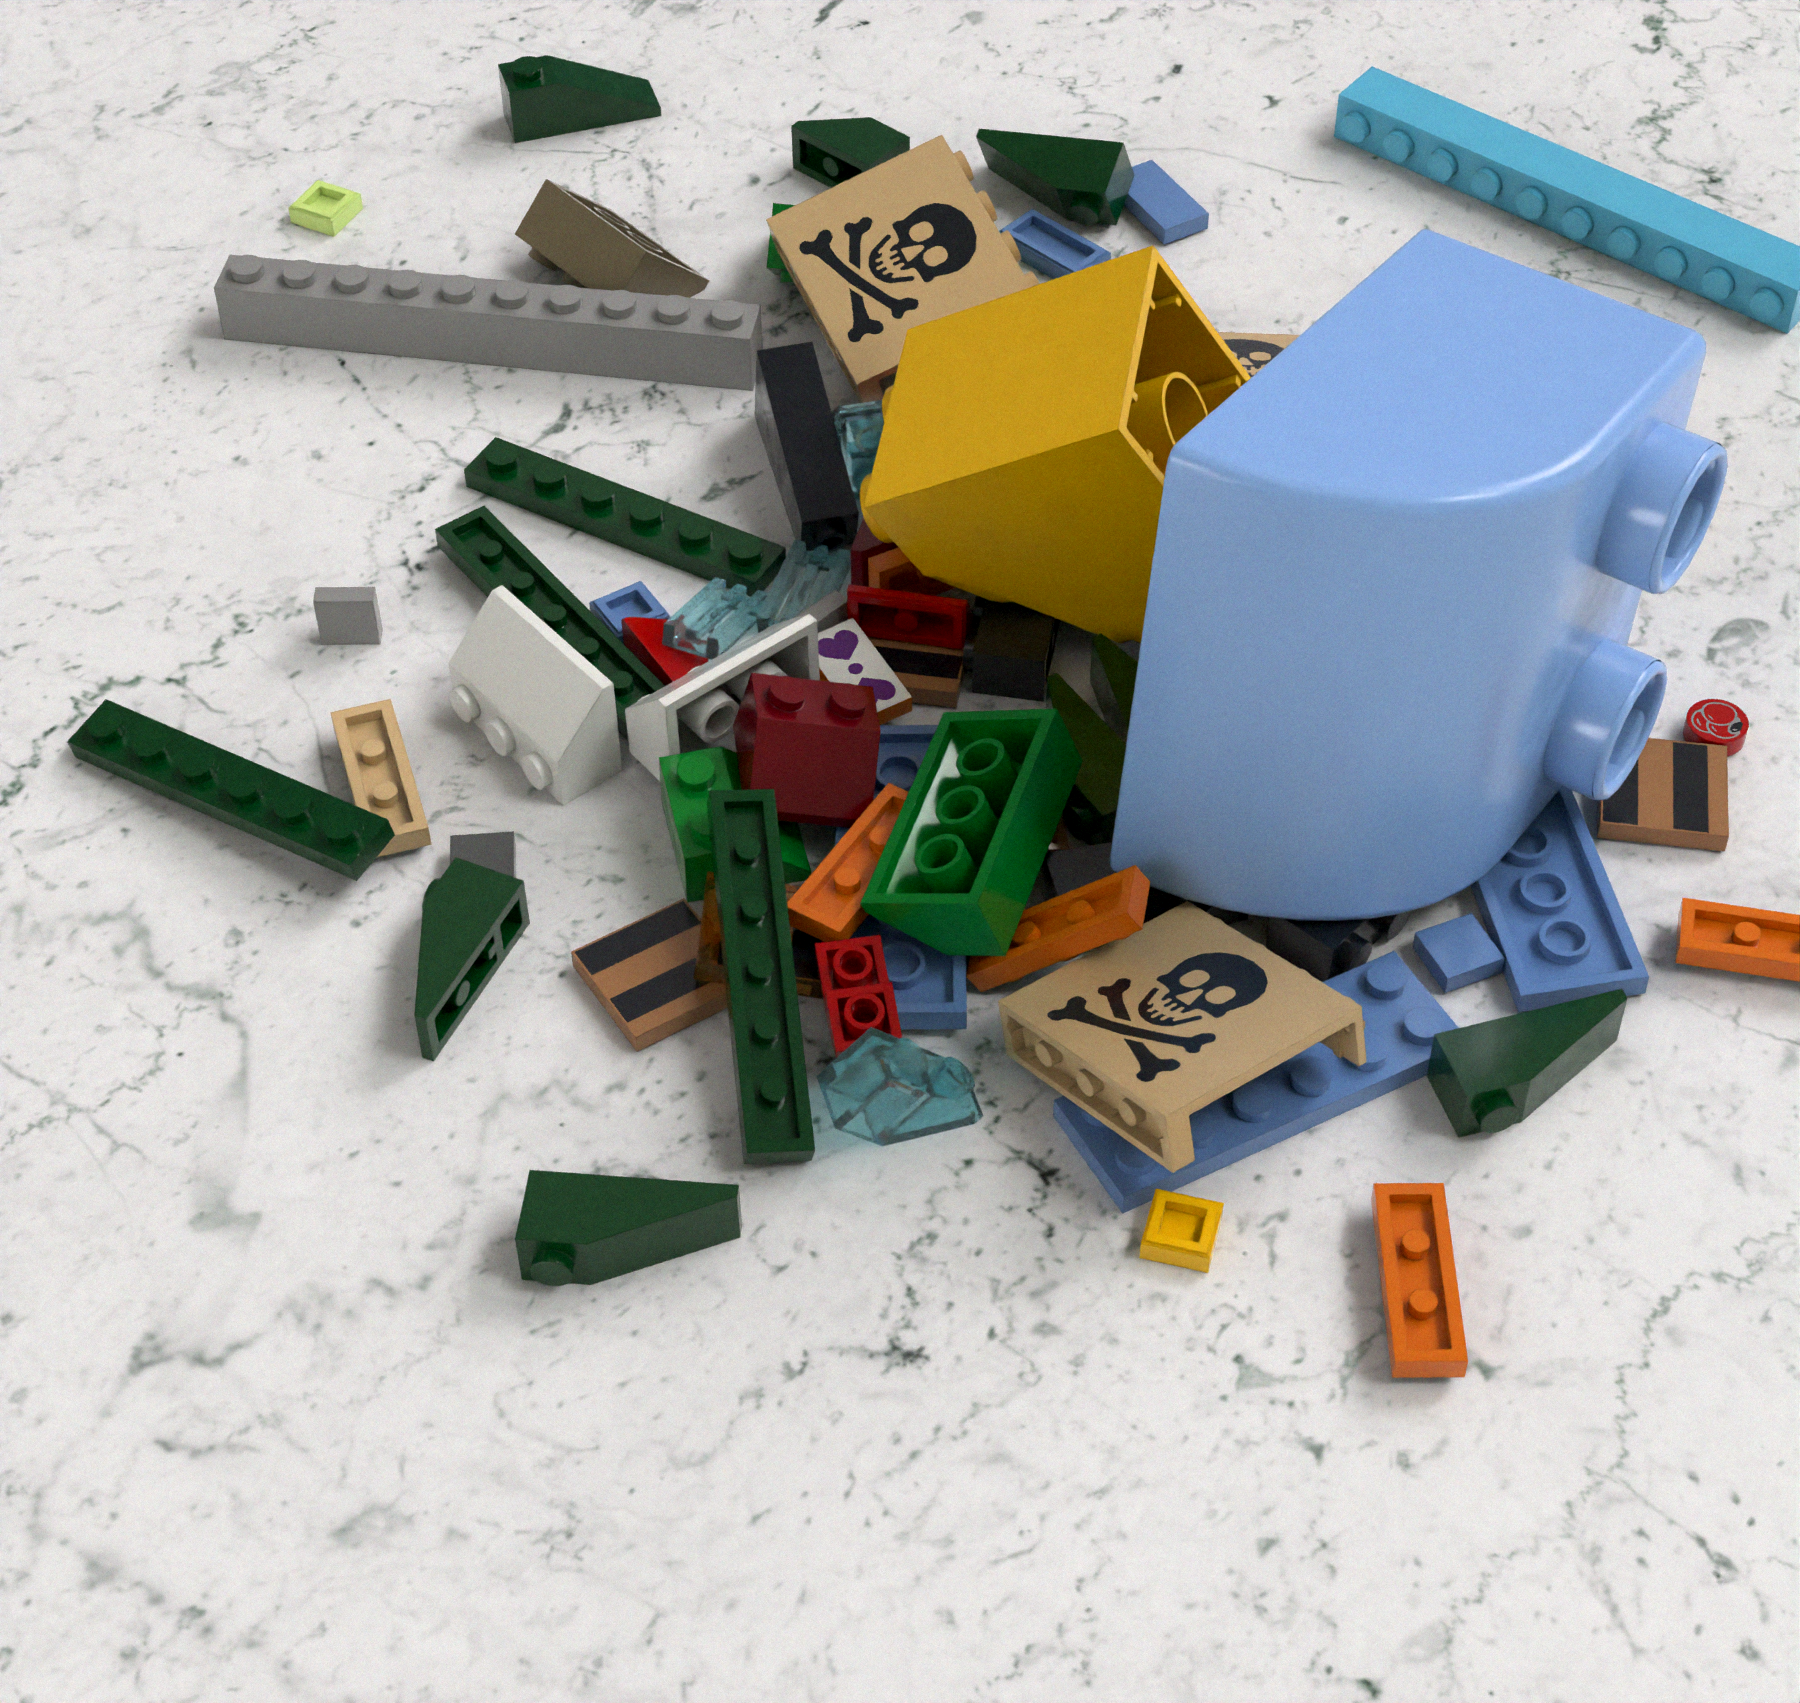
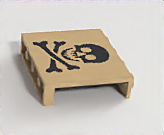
M943 135L935 137L766 219L776 251L865 413L882 405L883 394L879 380L897 372L907 329L1040 284L1032 271L1026 274L1022 272L1017 263L1021 260V255L1012 235L1008 230L1002 233L998 231L994 224V221L997 220V214L985 190L976 193L970 181L974 180V176L965 155L961 150L953 153Z
M1189 901L1144 923L1142 930L1133 933L1129 937L1106 943L998 1001L1007 1056L1172 1173L1195 1161L1189 1115L1318 1042L1332 1049L1333 1054L1337 1057H1344L1357 1066L1367 1062L1364 1037L1365 1021L1363 1020L1361 1005Z

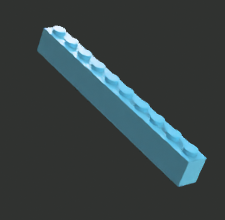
M1373 66L1338 96L1335 138L1786 334L1800 321V246Z

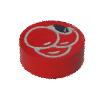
M1705 699L1693 704L1689 708L1683 728V737L1686 742L1727 746V757L1742 749L1749 728V721L1743 710L1735 704L1720 699Z

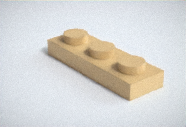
M391 699L330 712L354 805L388 819L395 834L377 857L432 845L429 827Z

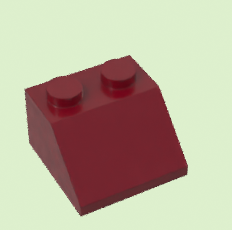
M751 673L733 724L741 790L774 789L778 821L851 828L874 800L881 730L873 687Z

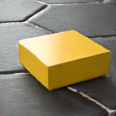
M1155 1189L1140 1244L1139 1258L1208 1273L1222 1221L1224 1203Z

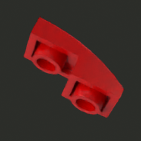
M873 935L815 943V962L835 1056L843 1057L903 1048L892 982H889L881 936Z

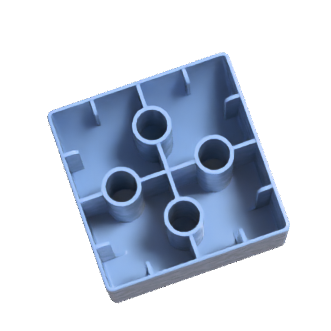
M1423 229L1173 446L1166 464L1110 854L1111 869L1114 872H1119L1136 865L1149 879L1150 887L1186 900L1235 912L1263 917L1308 921L1372 919L1401 914L1433 905L1461 892L1484 877L1510 850L1557 794L1561 786L1595 801L1610 798L1632 771L1645 747L1662 705L1668 680L1665 663L1627 646L1641 592L1644 590L1651 594H1664L1677 583L1702 543L1715 514L1728 468L1727 450L1720 443L1685 430L1706 355V342L1702 335L1678 323L1434 231Z

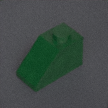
M871 117L797 121L791 126L793 169L830 188L910 150L909 136Z

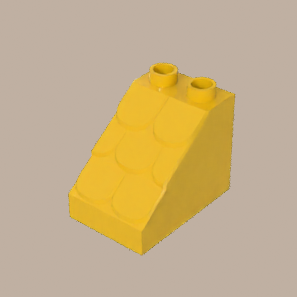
M1154 245L907 329L894 385L889 386L883 395L882 414L884 426L872 473L864 477L860 487V505L863 517L870 531L877 539L884 543L894 542L924 576H929L991 601L1000 603L1015 602L1094 634L1102 633L1108 639L1120 644L1131 640L1141 643L1168 456L1173 446L1251 377Z

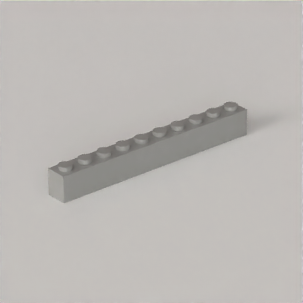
M229 255L214 286L224 340L753 391L756 382L757 350H763L761 305L739 303L733 300L717 301L686 298L680 295L664 296L633 293L626 290L611 291L580 288L573 285L559 286L527 283L519 280L506 281L474 278L466 275L421 273L413 270L368 268L360 265L315 263L307 260L294 261L262 258L255 255Z

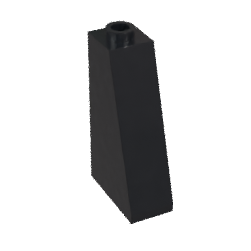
M813 342L757 350L754 415L799 552L804 553L816 550L820 552H833L843 548L845 545L853 544L857 535L859 511Z

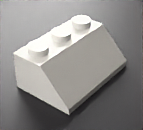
M503 585L492 590L449 661L452 682L449 699L457 715L467 723L472 721L486 734L488 741L497 753L502 756L508 754L522 767L525 776L535 788L539 790L546 789L564 806L622 771L614 684Z
M806 614L774 624L753 637L742 640L732 649L702 666L693 668L686 675L656 692L642 697L635 704L625 709L629 752L659 781V757L719 746L736 752L733 724L751 673L820 681L817 620L812 615Z

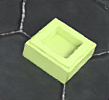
M317 180L288 209L291 223L335 237L363 209L360 193Z

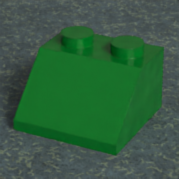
M722 746L659 757L662 806L688 903L716 898L707 811L709 791L741 790L737 754ZM778 821L785 884L805 881L811 875V869L798 823Z

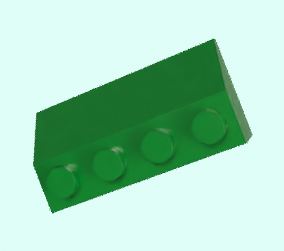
M1057 708L943 713L860 902L866 913L945 955L1006 956L1083 762Z

